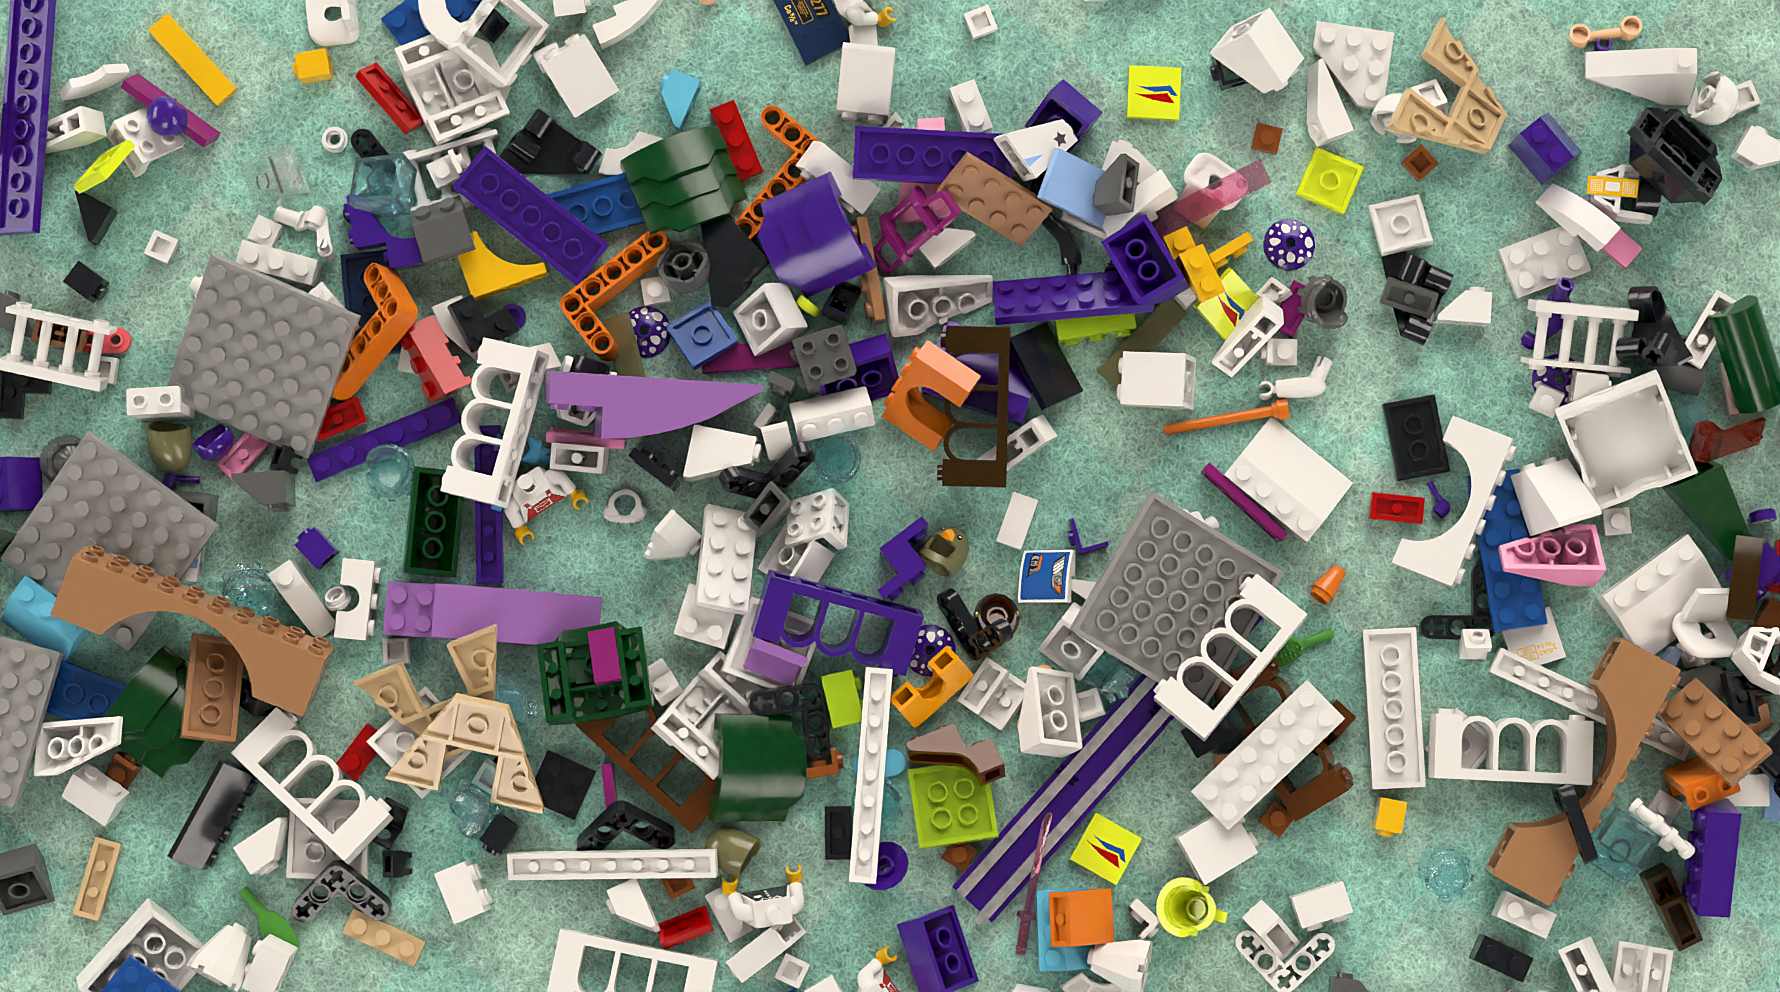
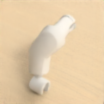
M1318 356L1310 376L1276 380V385L1274 386L1270 382L1264 381L1259 385V388H1268L1270 392L1259 394V398L1269 400L1273 393H1277L1279 398H1307L1321 395L1327 388L1325 379L1333 362L1326 357L1322 361V356Z

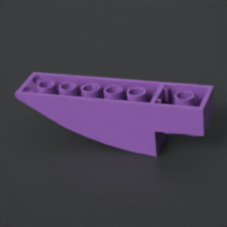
M545 371L543 403H550V409L569 410V405H577L576 410L596 412L594 438H631L667 432L710 419L763 391L764 385Z
M387 581L383 634L388 636L456 640L497 624V643L537 646V644L554 642L563 630L600 625L602 597L440 583L433 585Z

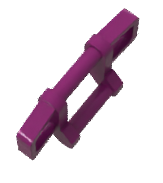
M915 186L909 191V195L895 208L879 217L883 236L873 247L875 261L885 274L893 273L904 262H908L916 250L934 235L938 236L947 225L961 215V209L948 191H939L927 199L922 188ZM939 198L943 199L951 211L950 215L942 222L939 221L929 207V204ZM912 206L927 228L907 245L896 230L895 220ZM887 242L899 257L891 266L881 254V249Z

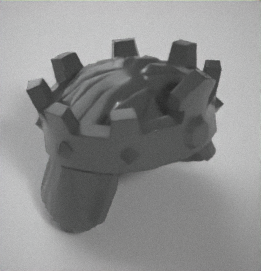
M1327 274L1324 277H1315L1314 275L1309 277L1310 282L1304 289L1299 288L1297 295L1301 296V306L1297 307L1299 313L1305 314L1309 318V322L1317 323L1326 329H1336L1344 326L1348 321V316L1344 312L1347 304L1345 287Z
M63 435L62 437H55V439L48 442V445L44 446L39 462L41 471L44 473L43 475L49 481H54L81 439L73 435Z

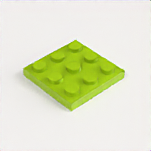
M935 765L908 770L920 850L999 838L990 783L981 786L973 773L959 766Z

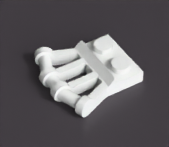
M1637 798L1627 809L1629 821L1638 829L1644 831L1657 846L1667 852L1675 848L1683 859H1688L1694 854L1695 847L1690 842L1682 839L1674 827L1665 824L1662 816L1654 814L1647 809L1642 800Z

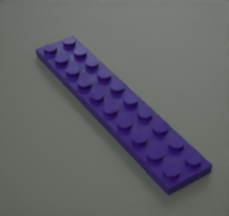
M10 0L0 136V235L40 233L56 0Z

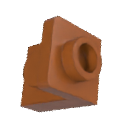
M830 748L833 763L831 765H827V760L811 762L812 767L806 768L808 779L838 775L839 769L844 768L842 752L837 753L836 748Z
M115 752L113 755L115 759L104 775L127 790L143 766L138 764V761L126 752Z

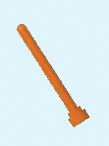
M1286 398L1276 399L1274 403H1271V406L1166 424L1163 427V431L1165 434L1170 435L1273 416V419H1289L1288 402Z

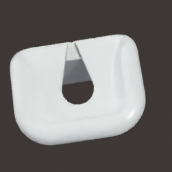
M356 0L305 1L309 35L316 44L329 47L350 44L358 39L360 29ZM329 7L341 8L342 18L328 21L325 18V11Z
M1199 153L1189 163L1184 172V181L1187 185L1174 209L1204 230L1221 209H1232L1240 202L1248 190V183L1238 171L1210 153ZM1210 176L1221 180L1222 186L1214 190L1208 187Z
M1729 588L1696 589L1682 611L1674 617L1672 629L1687 653L1698 658L1732 657L1738 638L1726 620L1725 615L1728 605ZM1703 622L1714 633L1716 638L1708 639L1704 637L1699 623Z

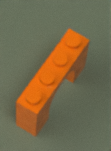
M927 340L921 349L916 347L908 358L912 363L908 362L900 373V376L903 378L899 377L891 390L893 392L889 394L883 404L887 408L882 417L934 452L944 439L949 428H951L952 423L945 414L931 406L922 397L918 387L930 388L958 407H961L981 376Z

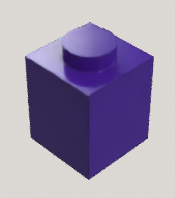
M315 527L305 529L297 537L299 541L295 544L311 564L320 570L340 552Z

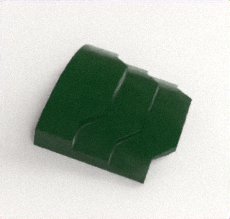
M718 126L697 128L667 137L632 153L620 161V168L650 235L665 229L681 233L699 224L729 215L733 204L747 199Z
M613 621L590 627L563 630L554 642L537 644L546 722L549 725H566L605 720L654 707L652 685L641 626L626 629L618 622ZM614 627L622 681L596 685L588 632Z
M166 646L161 647L140 669L104 716V718L123 717L121 744L117 746L160 778H163L172 766L189 763L205 742L180 738L188 663Z
M715 713L713 740L720 742L717 793H710L708 820L712 822L785 821L788 809L803 797L806 780L807 744L793 730L792 716Z

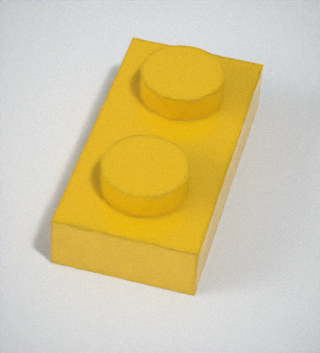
M1248 232L1208 255L1216 271L1228 263L1227 259L1233 256L1234 259H1237L1248 251L1246 246L1253 241Z

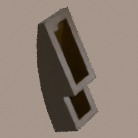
M1736 535L1726 614L1727 621L1754 624L1764 538Z
M1661 862L1639 873L1642 883L1677 950L1680 952L1702 941L1703 938L1686 898L1680 892L1671 869Z

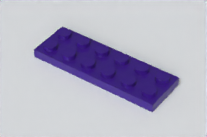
M855 126L853 180L941 184L967 152L1011 178L1012 165L993 140L996 136L1002 135L999 133Z
M486 146L482 148L452 186L576 286L610 246Z
M1118 271L993 281L996 325L1154 312V304L1138 306Z

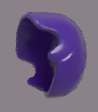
M159 96L149 104L146 110V119L150 128L160 136H178L185 131L188 124V113L186 109L176 104L177 99Z
M219 424L196 439L192 447L201 458L205 460H218L226 456L233 447L234 435L227 426Z

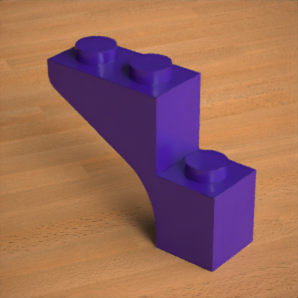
M356 195L346 196L347 203L344 204V213L346 219H350L352 229H348L351 245H354L359 251L387 246V249L383 250L385 264L390 265V268L395 271L425 266L416 237L398 238L390 235L363 200Z

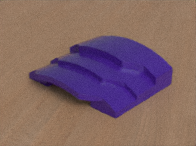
M831 171L761 203L764 220L758 237L768 260L780 282L799 288L806 298L853 279L876 267L866 243L859 244L837 199L842 193Z

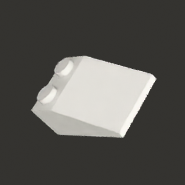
M1030 667L1028 669L1018 725L1022 753L1063 758L1082 749L1074 673L1039 667Z

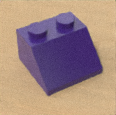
M1063 79L1048 92L1025 124V127L1029 128L1063 119L1065 123L1071 126L1073 134L1078 140L1066 151L1070 153L1093 127L1103 112Z
M0 457V513L34 510L43 497L40 457Z

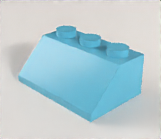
M24 576L10 595L1 620L35 645L64 653L62 660L68 662L90 631L50 615L57 596L29 576Z
M1089 888L1035 889L1039 972L1091 968V965L1087 964L1091 945L1051 947L1049 892L1089 890Z

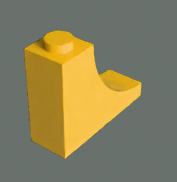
M477 231L473 232L476 250L457 255L470 293L476 302L549 276L544 262L532 265H518L498 258L486 248Z

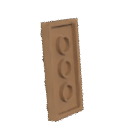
M969 152L962 157L936 190V193L943 190L948 191L962 211L1021 247L1053 210V206L1037 198V194Z
M196 633L191 635L180 738L232 745L236 742L244 662L234 646L225 637Z
M1694 678L1668 700L1661 714H1656L1731 788L1773 753L1772 749L1697 678Z

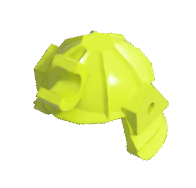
M1186 877L1176 878L1168 882L1160 891L1156 904L1159 922L1166 931L1178 937L1197 936L1198 931L1207 928L1212 924L1213 920L1225 923L1228 913L1216 909L1214 899L1208 893L1209 886Z

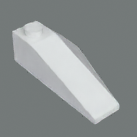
M1654 48L1585 52V79L1612 89L1617 88L1629 92L1632 96L1638 98H1646L1661 106H1689L1697 77V48Z
M905 275L883 278V304L892 337L921 334L926 331V328L938 323L941 325L948 322V319L960 313L966 314L992 302L993 277L991 275Z
M671 509L654 529L650 538L651 542L647 546L648 550L643 556L649 561L687 558L689 554L694 556L700 550L702 535Z
M123 717L43 723L36 744L34 776L59 775L120 745Z

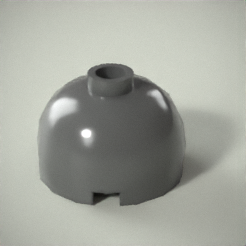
M684 240L680 241V245L674 248L670 245L659 255L657 269L660 278L669 289L677 293L688 294L699 290L708 281L710 262L708 254L701 244L695 241Z

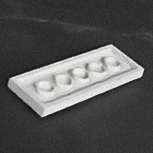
M1416 627L1361 630L1371 789L1426 787Z
M1306 680L1191 792L1229 831L1345 718Z

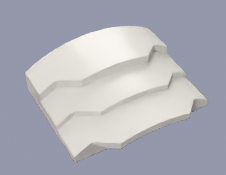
M432 35L394 49L396 60L409 92L437 146L459 138L461 134L510 114L505 102L511 88L509 86L495 88L494 84L455 52L437 42V39ZM473 36L468 43V49L497 72L500 66L490 43Z
M721 651L707 663L683 690L684 692L672 702L651 727L669 746L673 745L713 780L718 776L720 742L713 740L715 713L755 714L748 707V697L753 691L762 690L753 682L721 671L726 656ZM758 696V701L753 704L759 710L766 703L773 704L772 708H776L773 699L764 700L761 696Z

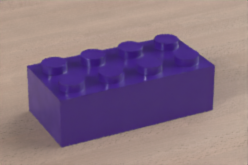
M1723 798L1696 810H1690L1693 827L1692 831L1688 832L1687 841L1695 847V852L1690 858L1685 859V871L1688 873L1687 882H1683L1682 894H1684L1686 901L1697 916L1730 918L1742 814L1728 798Z

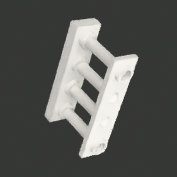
M480 129L476 132L477 135L419 152L408 150L401 153L402 157L395 158L400 168L408 167L416 195V206L410 208V211L460 195L465 208L473 206L474 204L463 195L453 192L451 185L441 189L443 194L440 196L441 199L432 202L430 199H427L417 163L430 159L435 161L442 158L443 155L449 154L448 151L453 149L454 152L462 154L468 167L471 164V159L467 148L483 144V147L486 146L496 154L493 141L501 139L497 129Z
M1528 299L1527 309L1536 311L1535 316H1538L1533 357L1521 356L1520 361L1529 364V369L1545 370V366L1605 371V374L1610 377H1621V373L1631 374V368L1619 366L1620 361L1616 356V342L1619 338H1623L1625 325H1628V320L1638 321V310ZM1552 313L1561 314V319H1563L1558 360L1544 358L1548 320L1552 317ZM1577 316H1587L1586 321H1589L1584 362L1569 361L1574 320H1577ZM1603 318L1612 319L1614 324L1609 364L1594 363L1599 323H1602Z
M16 302V305L6 307L5 312L16 314L17 316L11 351L7 353V356L0 358V370L98 392L107 388L108 378L100 377L101 373L98 370L105 334L111 335L116 333L117 327L110 326V322L103 319H94L92 322L33 309L32 304L26 302ZM27 317L42 320L37 355L33 361L23 360V355H21ZM53 323L68 326L63 360L59 367L51 366L49 361H47ZM79 329L94 332L88 370H85L84 373L74 371L75 367H73Z

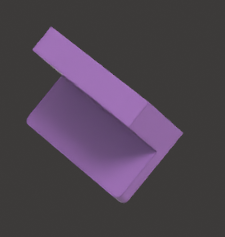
M753 638L743 668L791 686L798 668H804L807 657L764 640Z

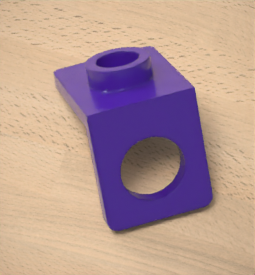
M1074 518L1069 519L1071 530L1067 531L1070 545H1076L1078 555L1109 545L1107 541L1082 548Z

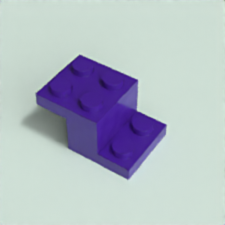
M920 517L879 548L882 556L897 574V576L877 590L883 600L889 598L891 602L904 593L902 587L909 582L913 586L925 577L926 565L909 544L912 541L915 545L927 536L925 530L928 529V524L923 517Z

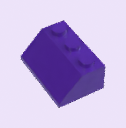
M1146 214L1101 241L1139 307L1169 301L1190 288Z
M886 333L849 344L857 369L856 374L819 386L822 396L863 386L867 388L870 401L889 396L893 392L891 389L899 376Z
M954 905L896 924L919 992H954L979 981Z

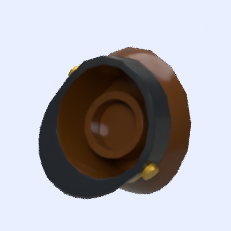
M998 593L989 594L983 597L976 605L973 619L980 630L1001 618L1010 624L1013 634L1017 630L1020 621L1019 611L1014 601L1006 595Z

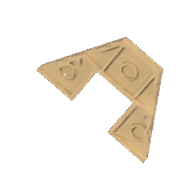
M1442 17L1436 23L1421 57L1461 87L1448 116H1446L1409 87L1403 92L1386 129L1486 154L1491 150L1507 113L1496 100L1490 86H1484L1477 75L1479 69L1470 55L1464 51L1461 41H1455L1444 24L1447 21L1446 18Z
M497 624L453 640L446 645L468 692L463 693L464 695L495 701ZM403 661L356 679L353 682L354 686L362 688L376 700V704L385 707L392 717L403 726L407 725L419 736L451 700L450 698L425 708ZM447 745L445 759L469 749Z
M456 693L386 775L388 780L438 791L447 745L498 756L490 803L540 814L544 810V804L510 705Z

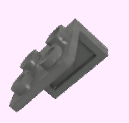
M841 325L792 339L794 349L789 351L794 365L799 364L802 373L797 375L801 389L807 388L809 396L819 393V386L856 374L855 362L844 328Z

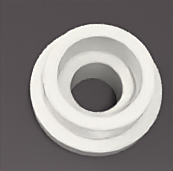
M330 127L322 135V144L331 153L342 152L348 145V135L340 127ZM339 136V143L333 145L331 143L332 137Z
M339 586L330 589L325 594V605L330 611L343 610L351 600L350 593Z

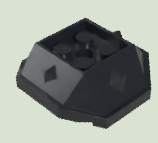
M1646 107L1639 113L1627 131L1630 136L1629 164L1670 203L1700 202L1705 205L1711 200L1722 181L1721 168L1716 159L1718 155L1716 144L1679 109H1668L1665 111L1660 108Z

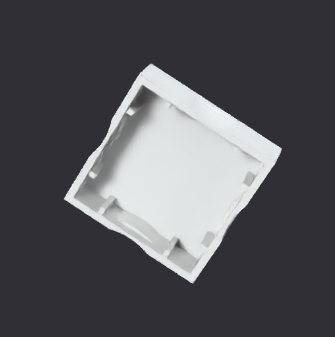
M1657 370L1555 409L1584 484L1601 510L1629 500L1645 490L1663 487L1698 473Z

